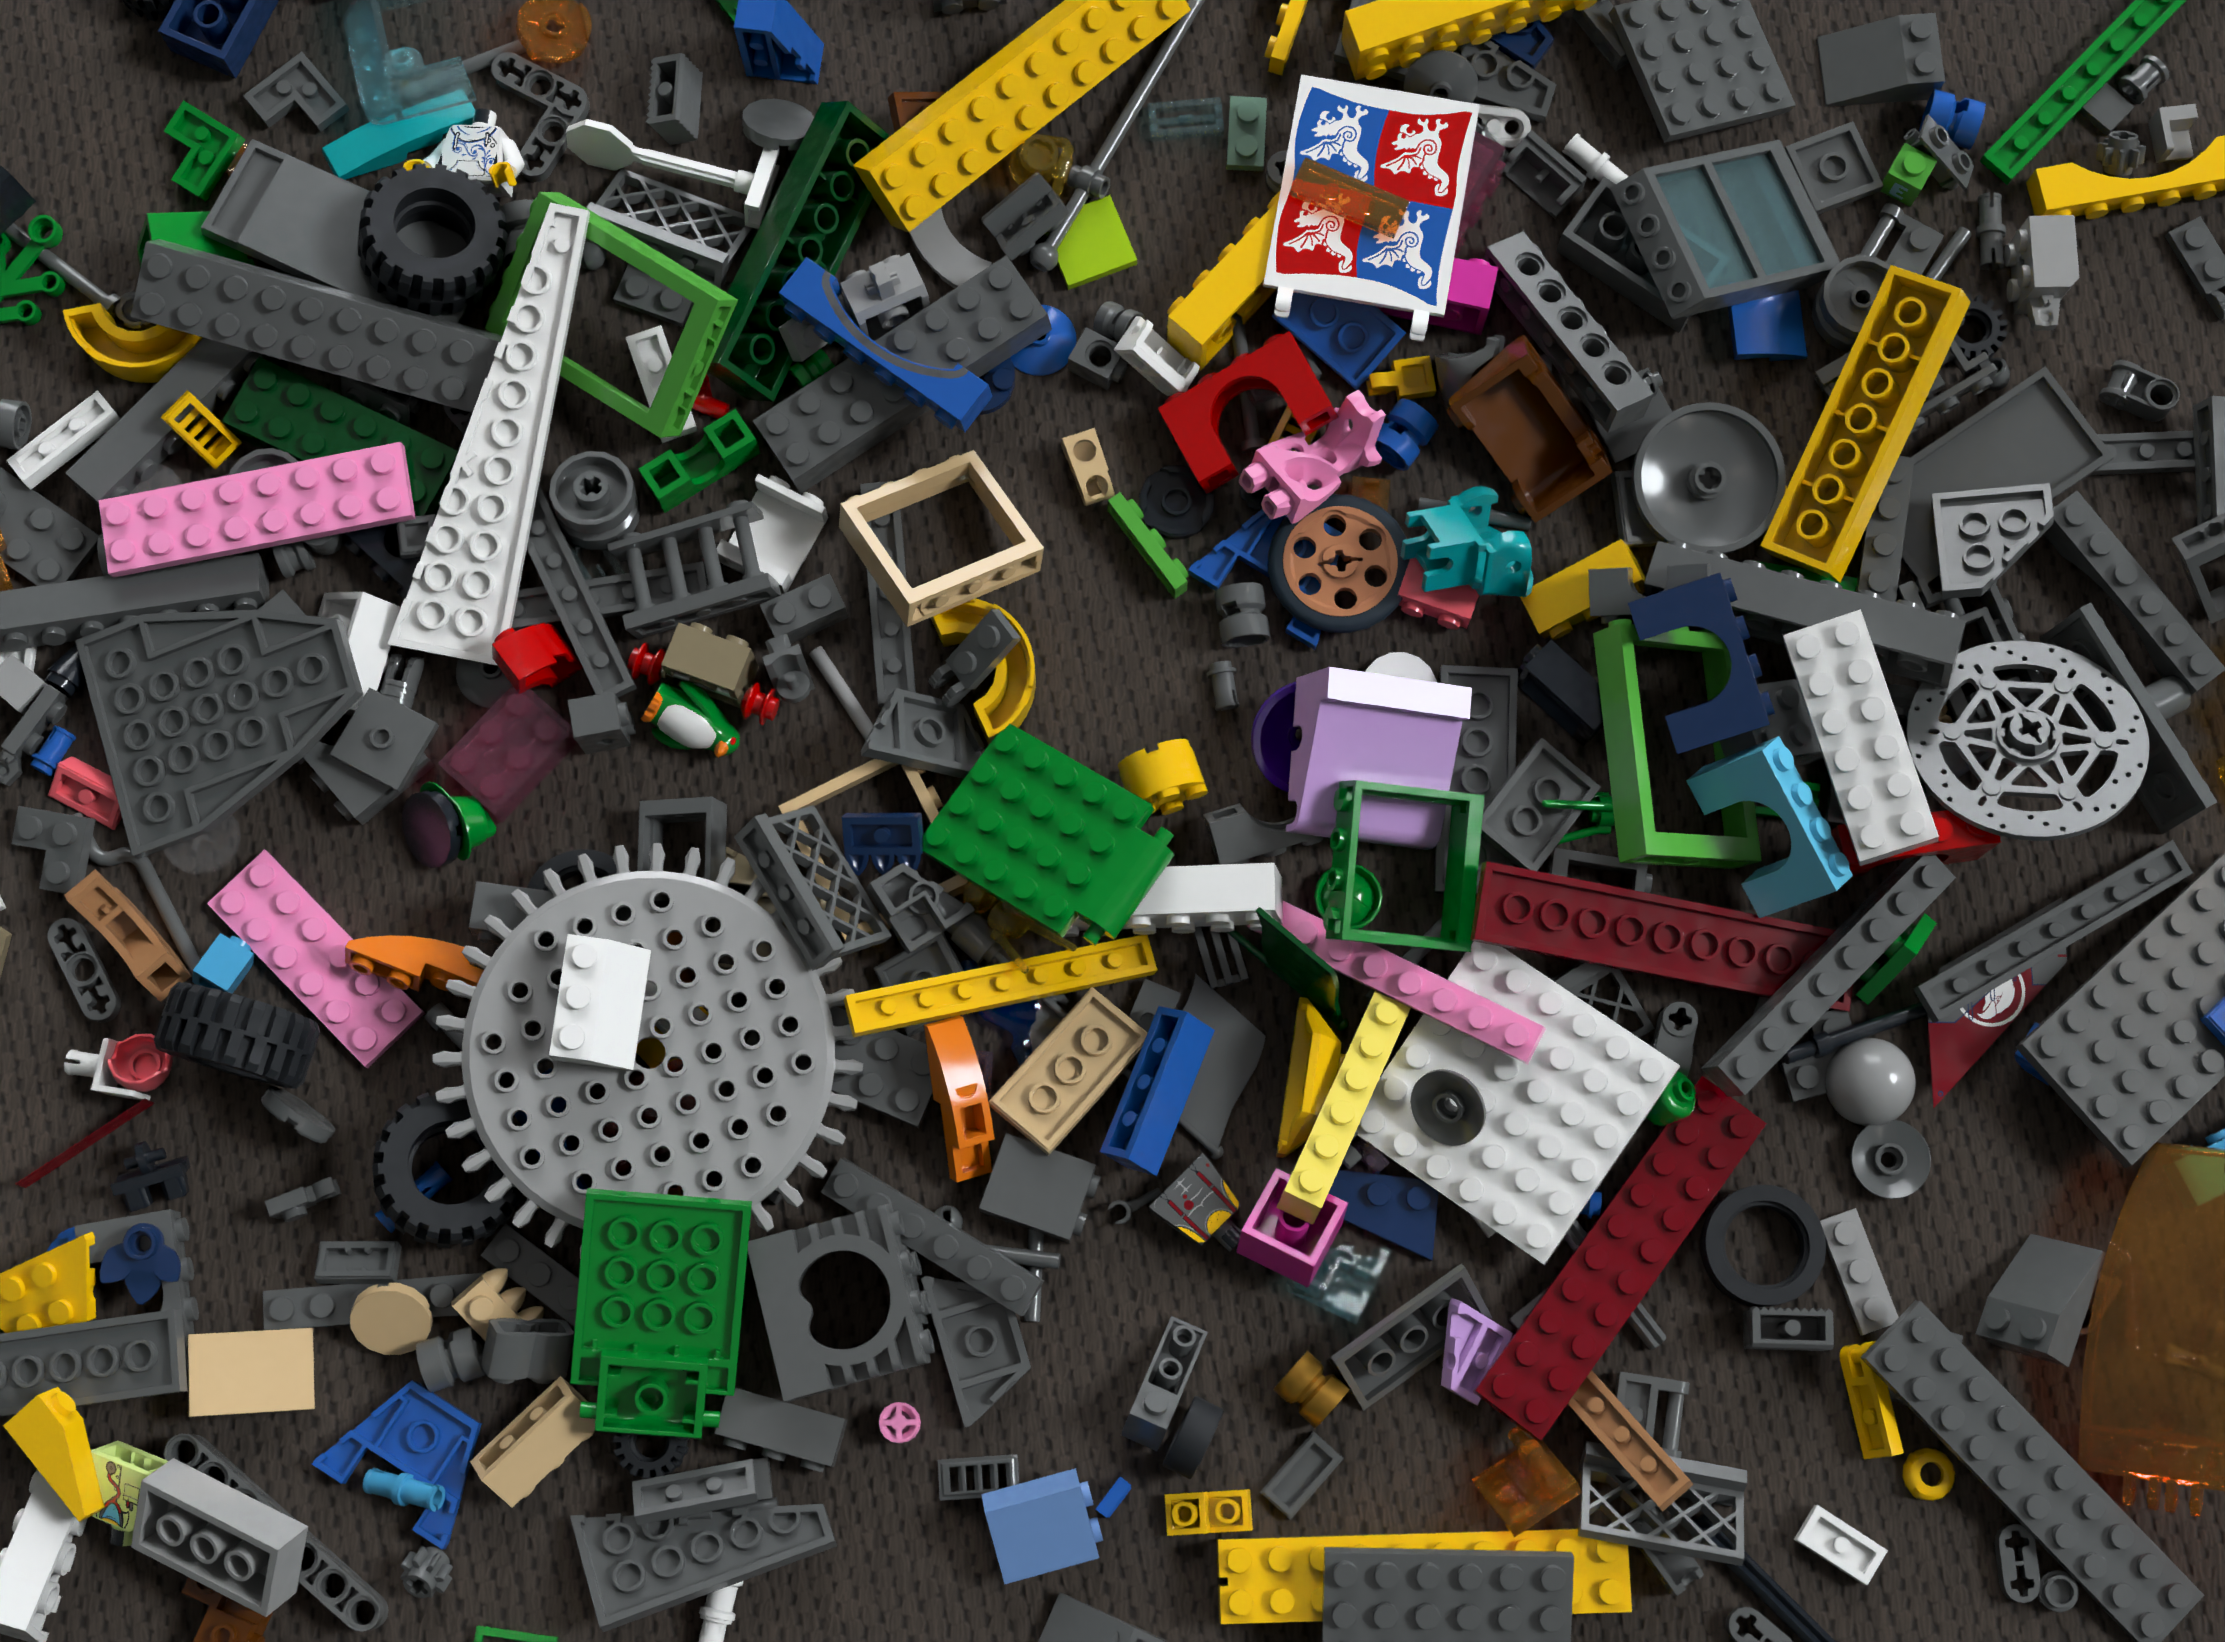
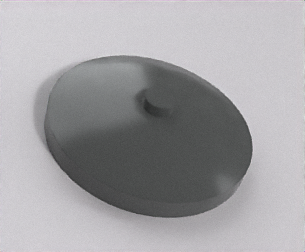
M1696 403L1669 413L1646 434L1638 447L1631 472L1632 494L1642 520L1664 543L1672 540L1687 544L1691 550L1703 553L1707 550H1713L1728 554L1747 546L1760 537L1770 526L1785 494V464L1774 437L1755 417L1727 404Z

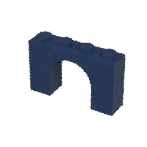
M1720 572L1628 603L1640 641L1677 628L1697 626L1708 629L1719 636L1730 653L1732 663L1730 678L1725 688L1716 697L1702 704L1665 715L1677 754L1770 725L1768 716L1775 714L1768 691L1760 693L1755 678L1763 676L1756 654L1747 655L1743 640L1750 638L1744 617L1742 615L1735 618L1731 607V602L1738 600L1731 577L1723 580Z

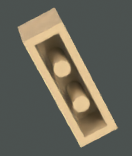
M560 1376L470 1461L481 1481L513 1508L521 1499L529 1496L535 1486L550 1471L558 1468L564 1462L566 1456L582 1441L587 1440L595 1432V1419L579 1418L581 1401H588Z

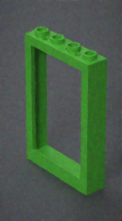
M561 192L538 193V196L530 206V216L525 229L517 239V249L511 264L503 274V284L497 299L489 309V319L485 326L486 330L503 336L508 323V315L522 285L521 280L532 258V250L549 204L555 203L585 210L589 209ZM589 210L590 218L586 238L692 301L694 305L650 408L564 355L560 376L659 438L680 436L738 299Z
M1618 619L1610 621L1608 628L1593 633L1619 863L1735 869L1761 862L1754 801H1741L1721 809L1724 836L1655 831L1634 645L1702 652L1708 701L1716 697L1725 688L1730 678L1732 663L1727 646L1712 631L1708 629L1689 631L1688 626L1640 641L1632 620ZM1714 742L1715 761L1725 758L1720 742Z

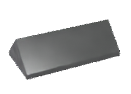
M1462 1263L1327 1359L1343 1383L1350 1389V1393L1363 1411L1444 1353L1448 1308L1451 1298L1462 1301L1487 1318L1492 1319L1488 1308Z

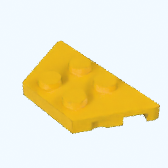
M93 1231L0 1273V1329L3 1332L10 1333L87 1322L96 1318V1299L93 1295L96 1273L95 1268H90L89 1246L95 1244Z

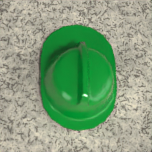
M430 781L421 786L420 792L428 790L430 792L437 791L442 793L452 803L458 814L460 825L455 827L457 836L461 835L462 838L461 848L457 856L458 859L462 861L469 859L472 848L484 843L487 838L496 833V825L477 798L473 796H450L442 787Z

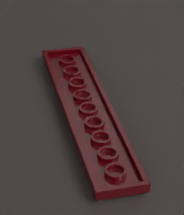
M1486 861L1482 863L1470 941L1770 998L1836 930L1767 916L1759 918L1757 914ZM1853 984L1828 1010L1850 1012Z
M1701 1076L1694 1085L1696 1102L1692 1113L1688 1117L1664 1126L1473 1391V1393L1537 1442L1544 1438L1767 1124L1735 1099L1727 1097L1720 1088L1704 1076Z

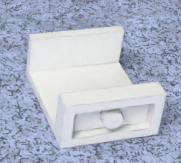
M758 474L755 478L758 490L752 502L763 512L764 519L749 524L760 571L769 573L779 583L780 592L784 594L790 588L825 525L828 515L826 508L823 506L824 502L815 495L808 492L800 495L790 490L791 486L784 480L773 475L768 479ZM734 531L729 542L721 539L717 546L719 562L745 575L737 536Z

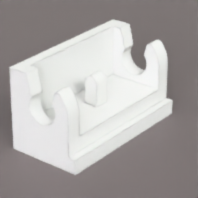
M1136 316L1114 348V351L1163 394L1171 396L1177 392H1186L1197 375L1200 366L1196 362H1191L1188 358H1184L1152 329L1153 324L1148 319L1145 321L1141 316Z

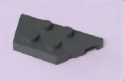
M896 688L888 696L861 749V756L964 779L982 755L980 750L985 746L979 734L973 729L971 718L964 704L957 703L953 707H946L940 698Z
M929 1276L922 1277V1284L930 1300L932 1318L964 1427L967 1428L972 1426L1031 1369L1015 1312L968 1283L937 1279Z

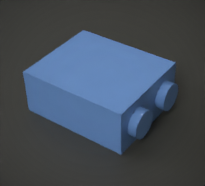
M1076 1468L981 1494L985 1516L1004 1584L1099 1558L1096 1543L1103 1541L1097 1517L1089 1519L1086 1507L1094 1505L1088 1481L1079 1482Z

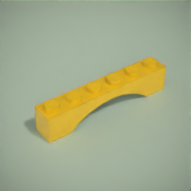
M2225 135L2216 137L2207 149L2190 163L2172 172L2154 177L2134 179L2109 177L2089 171L2072 162L2037 168L2026 182L2034 215H2074L2075 217L2085 215L2086 219H2096L2106 215L2110 210L2121 209L2123 213H2131L2140 210L2145 204L2155 202L2158 203V206L2164 207L2177 203L2183 197L2193 196L2194 200L2210 198L2217 191L2225 190Z

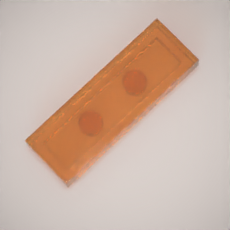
M1306 157L1289 195L1393 239L1410 204V201Z

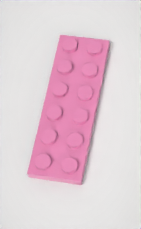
M265 849L207 903L364 1067L369 1068L425 1014L402 989L390 985L385 978L372 973L371 975L360 974L351 969L349 964L345 963V946L353 938Z

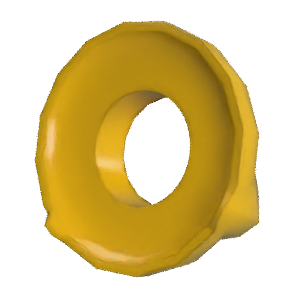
M1923 1448L1911 1452L1903 1465L1902 1476L1905 1486L1915 1498L1928 1501L1941 1499L1950 1492L1954 1484L1955 1471L1953 1464L1944 1453L1937 1449ZM1929 1462L1936 1464L1941 1472L1940 1481L1935 1486L1926 1485L1920 1476L1923 1465Z

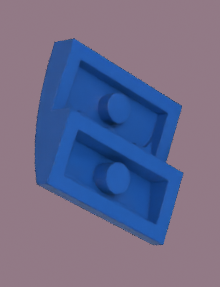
M1799 290L1728 306L1734 360L1769 357V361L1807 358Z

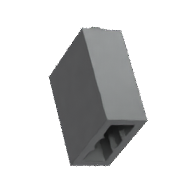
M1006 1133L979 1210L980 1213L1070 1244L1073 1235L1081 1236L1088 1214L1081 1212L1086 1197L1094 1199L1101 1177L1094 1175L1096 1170V1164L1056 1150H1053L1048 1156L1033 1142Z

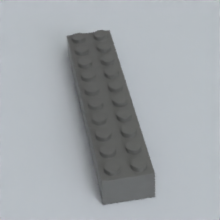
M161 239L147 241L145 244L130 316L473 413L485 378L488 377L495 358L494 353L497 345L502 339V336Z

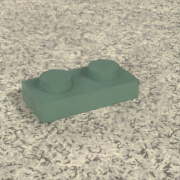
M1230 96L1226 170L1263 171L1267 98Z

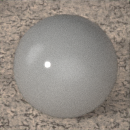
M1863 1038L1842 1046L1833 1055L1827 1067L1826 1089L1830 1103L1842 1117L1858 1125H1881L1897 1119L1909 1107L1915 1093V1073L1908 1057L1897 1046L1882 1039Z

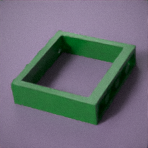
M1359 780L1339 781V788L1334 795V808L1337 811L1336 825L1330 837L1333 859L1332 867L1327 874V888L1330 892L1329 904L1323 916V925L1326 930L1325 939L1471 952L1472 941H1470L1475 911L1485 795ZM1362 796L1452 806L1440 938L1350 929Z

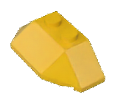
M1303 997L1299 998L1276 1154V1157L1281 1158L1286 1157L1307 1141L1346 1055L1340 1053L1341 1041L1310 1000Z

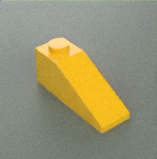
M59 1387L38 1394L3 1426L80 1522L104 1508L84 1420L76 1410L73 1399L68 1394L62 1392Z

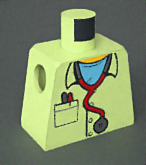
M117 1440L91 1450L104 1503V1508L92 1515V1517L111 1524V1544L130 1546L132 1544L141 1481L168 1461Z

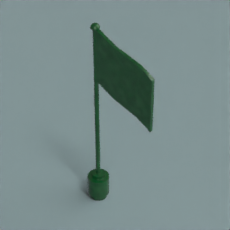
M1261 907L1257 908L1256 913L1262 927V948L1264 953L1235 929L1234 931L1227 932L1300 995L1308 998L1319 1011L1338 1026L1336 1030L1344 1031L1348 1028L1349 1021L1347 1018L1343 1020L1338 1003L1339 982L1335 970Z

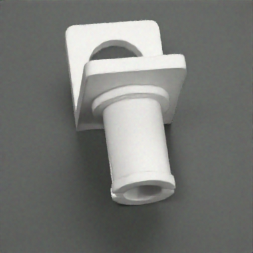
M104 1038L99 1054L80 1052L78 1050H70L67 1053V1059L80 1062V1064L64 1062L65 1072L68 1075L93 1077L91 1090L110 1096L141 1101L145 1098L150 1100V1095L116 1088L117 1082L107 1065V1059H111L118 1041Z

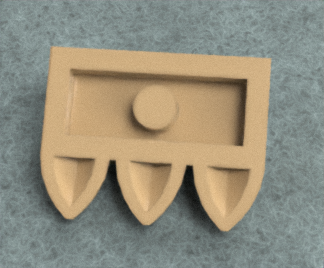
M496 1268L485 1272L451 1301L452 1307L484 1340H486L489 1320L497 1318H516L527 1321L543 1319V1306L529 1307L519 1313L517 1312L525 1300V1287L511 1288L499 1294L507 1280V1268Z

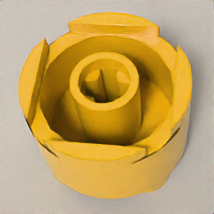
M1174 739L1158 743V750L1146 753L1144 748L1127 756L1118 763L1119 775L1124 789L1151 803L1155 809L1153 813L1161 809L1162 815L1180 811L1184 808L1183 801L1193 800L1208 793L1194 751L1187 739Z

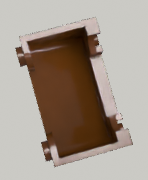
M1524 335L1508 344L1449 398L1450 407L1446 410L1451 420L1458 428L1465 426L1469 431L1471 429L1474 431L1511 482L1515 494L1510 498L1514 506L1522 516L1528 513L1535 523L1612 473L1606 451L1598 437Z

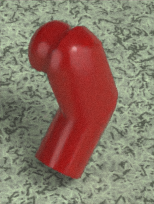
M706 374L692 408L718 420L729 412L730 404L712 396L709 376Z

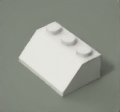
M366 592L324 593L317 616L338 619L344 623L363 695L345 713L353 716L369 687L375 691L378 689L381 676L388 667V653L391 646L388 644L401 608Z
M567 934L549 1056L552 1060L634 1071L651 950L609 939Z

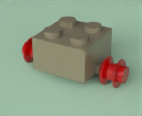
M678 622L666 654L662 648L656 654L650 653L648 643H644L640 649L635 647L629 657L627 668L632 670L631 676L634 680L643 674L647 676L648 685H653L661 677H668L671 684L680 686L679 683L681 681H689L706 691L711 698L741 708L743 719L747 720L752 714L759 716L760 725H764L767 719L773 721L777 714L780 699L775 697L776 689H771L767 694L760 692L759 683L752 685L759 666L752 649L748 647L749 643L739 637L727 635L726 639L713 635L712 629L700 623L691 622L690 626Z

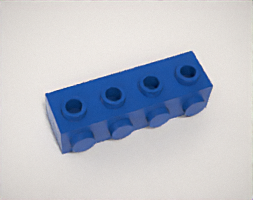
M1158 1006L1101 1147V1153L1128 1169L1157 1176L1214 1034V1029L1186 1011Z

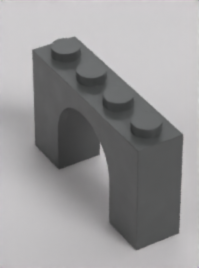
M167 1209L74 1226L76 1238L92 1231L94 1233L95 1244L89 1246L90 1268L101 1266L107 1250L123 1243L126 1232L132 1226L139 1223H150L161 1230L165 1245L176 1251L181 1262L179 1281L167 1282L161 1280L163 1288L161 1311L182 1309L186 1372H188L187 1335L195 1334L193 1321L198 1320L199 1309L196 1298L194 1296L190 1297L189 1281L194 1279V1266L191 1258L186 1257L184 1241H188L190 1237L187 1219L185 1217L181 1218V1212ZM143 1236L140 1239V1248L144 1251L149 1249L151 1241L147 1236Z

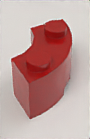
M546 622L525 627L518 631H515L514 628L506 629L495 638V643L492 644L493 660L519 694L541 684H549L553 688L583 668L579 658L556 627Z

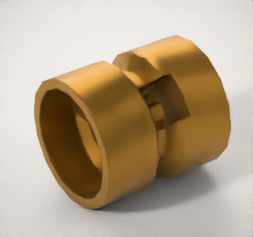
M1307 1351L1273 1390L1290 1404L1298 1402L1300 1404L1299 1414L1316 1428L1350 1389L1334 1374L1324 1376L1322 1374L1324 1366Z

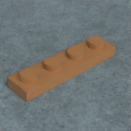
M1591 1370L1568 1402V1405L1663 1512L1693 1486V1483Z

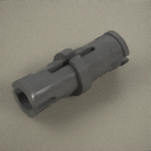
M1990 192L1977 197L1979 226L1976 228V238L1980 239L1981 270H1989V264H1992V270L2004 268L2002 238L2005 237L2006 226L2002 224V195L1993 192L1992 200H1990Z

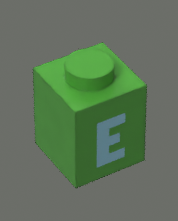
M1904 143L1882 181L1884 186L1881 192L1911 207L1935 167L1937 159Z

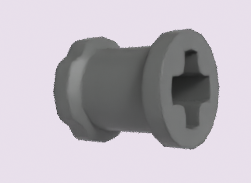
M2153 55L2144 56L2140 60V66L2130 75H2124L2118 82L2119 90L2134 104H2142L2148 97V93L2157 84H2163L2169 79V71L2166 65Z

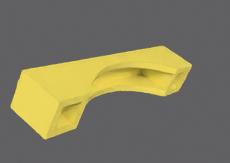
M1377 991L1374 992L1276 1208L1313 1225L1330 1191L1411 1007Z

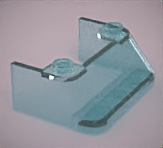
M352 0L343 15V24L361 107L367 120L373 124L385 125L477 101L461 56L424 65L421 54L414 48L402 47L389 51L381 13L429 0Z

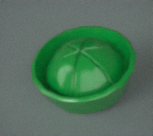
M1360 865L1355 867L1350 929H1359L1372 922L1380 911L1383 898L1380 883L1374 874ZM1329 870L1324 872L1317 882L1314 895L1316 908L1322 918L1329 904L1330 890L1327 888V874Z

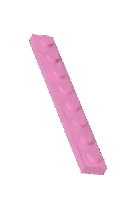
M1283 901V924L1281 925L1335 971L1528 1065L1546 1030L1544 1026L1372 943L1325 939L1326 930L1322 919Z

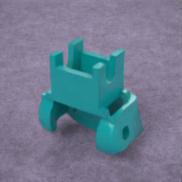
M1475 486L1461 492L1457 496H1451L1446 506L1406 512L1405 524L1408 528L1425 526L1427 532L1422 536L1403 540L1401 548L1403 560L1416 558L1424 569L1421 587L1424 592L1469 584L1481 596L1526 597L1531 594L1534 578L1531 571L1532 548L1528 537L1522 531H1506L1502 533L1488 526L1491 505L1498 503L1499 497L1494 489L1485 486ZM1471 507H1475V509L1469 512Z

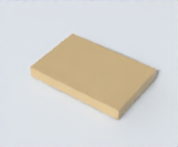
M313 1328L187 1335L188 1417L315 1409Z

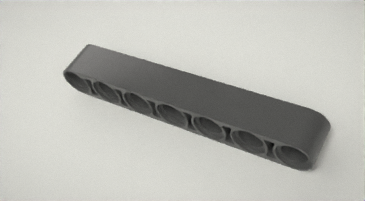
M181 1433L173 1436L167 1442L164 1449L165 1460L170 1461L174 1458L208 1476L219 1467L225 1475L224 1484L245 1495L249 1494L253 1499L295 1519L204 1437L196 1434ZM190 1441L195 1447V1456L192 1461L185 1463L181 1458V1448L186 1442ZM308 1531L305 1547L313 1551L315 1560L312 1567L308 1570L301 1567L298 1582L349 1628L364 1632L377 1629L383 1625L389 1611L385 1599ZM334 1574L340 1575L345 1583L344 1591L338 1597L332 1595L328 1587L329 1580ZM365 1600L372 1603L375 1609L374 1618L368 1624L364 1623L358 1614L359 1606Z

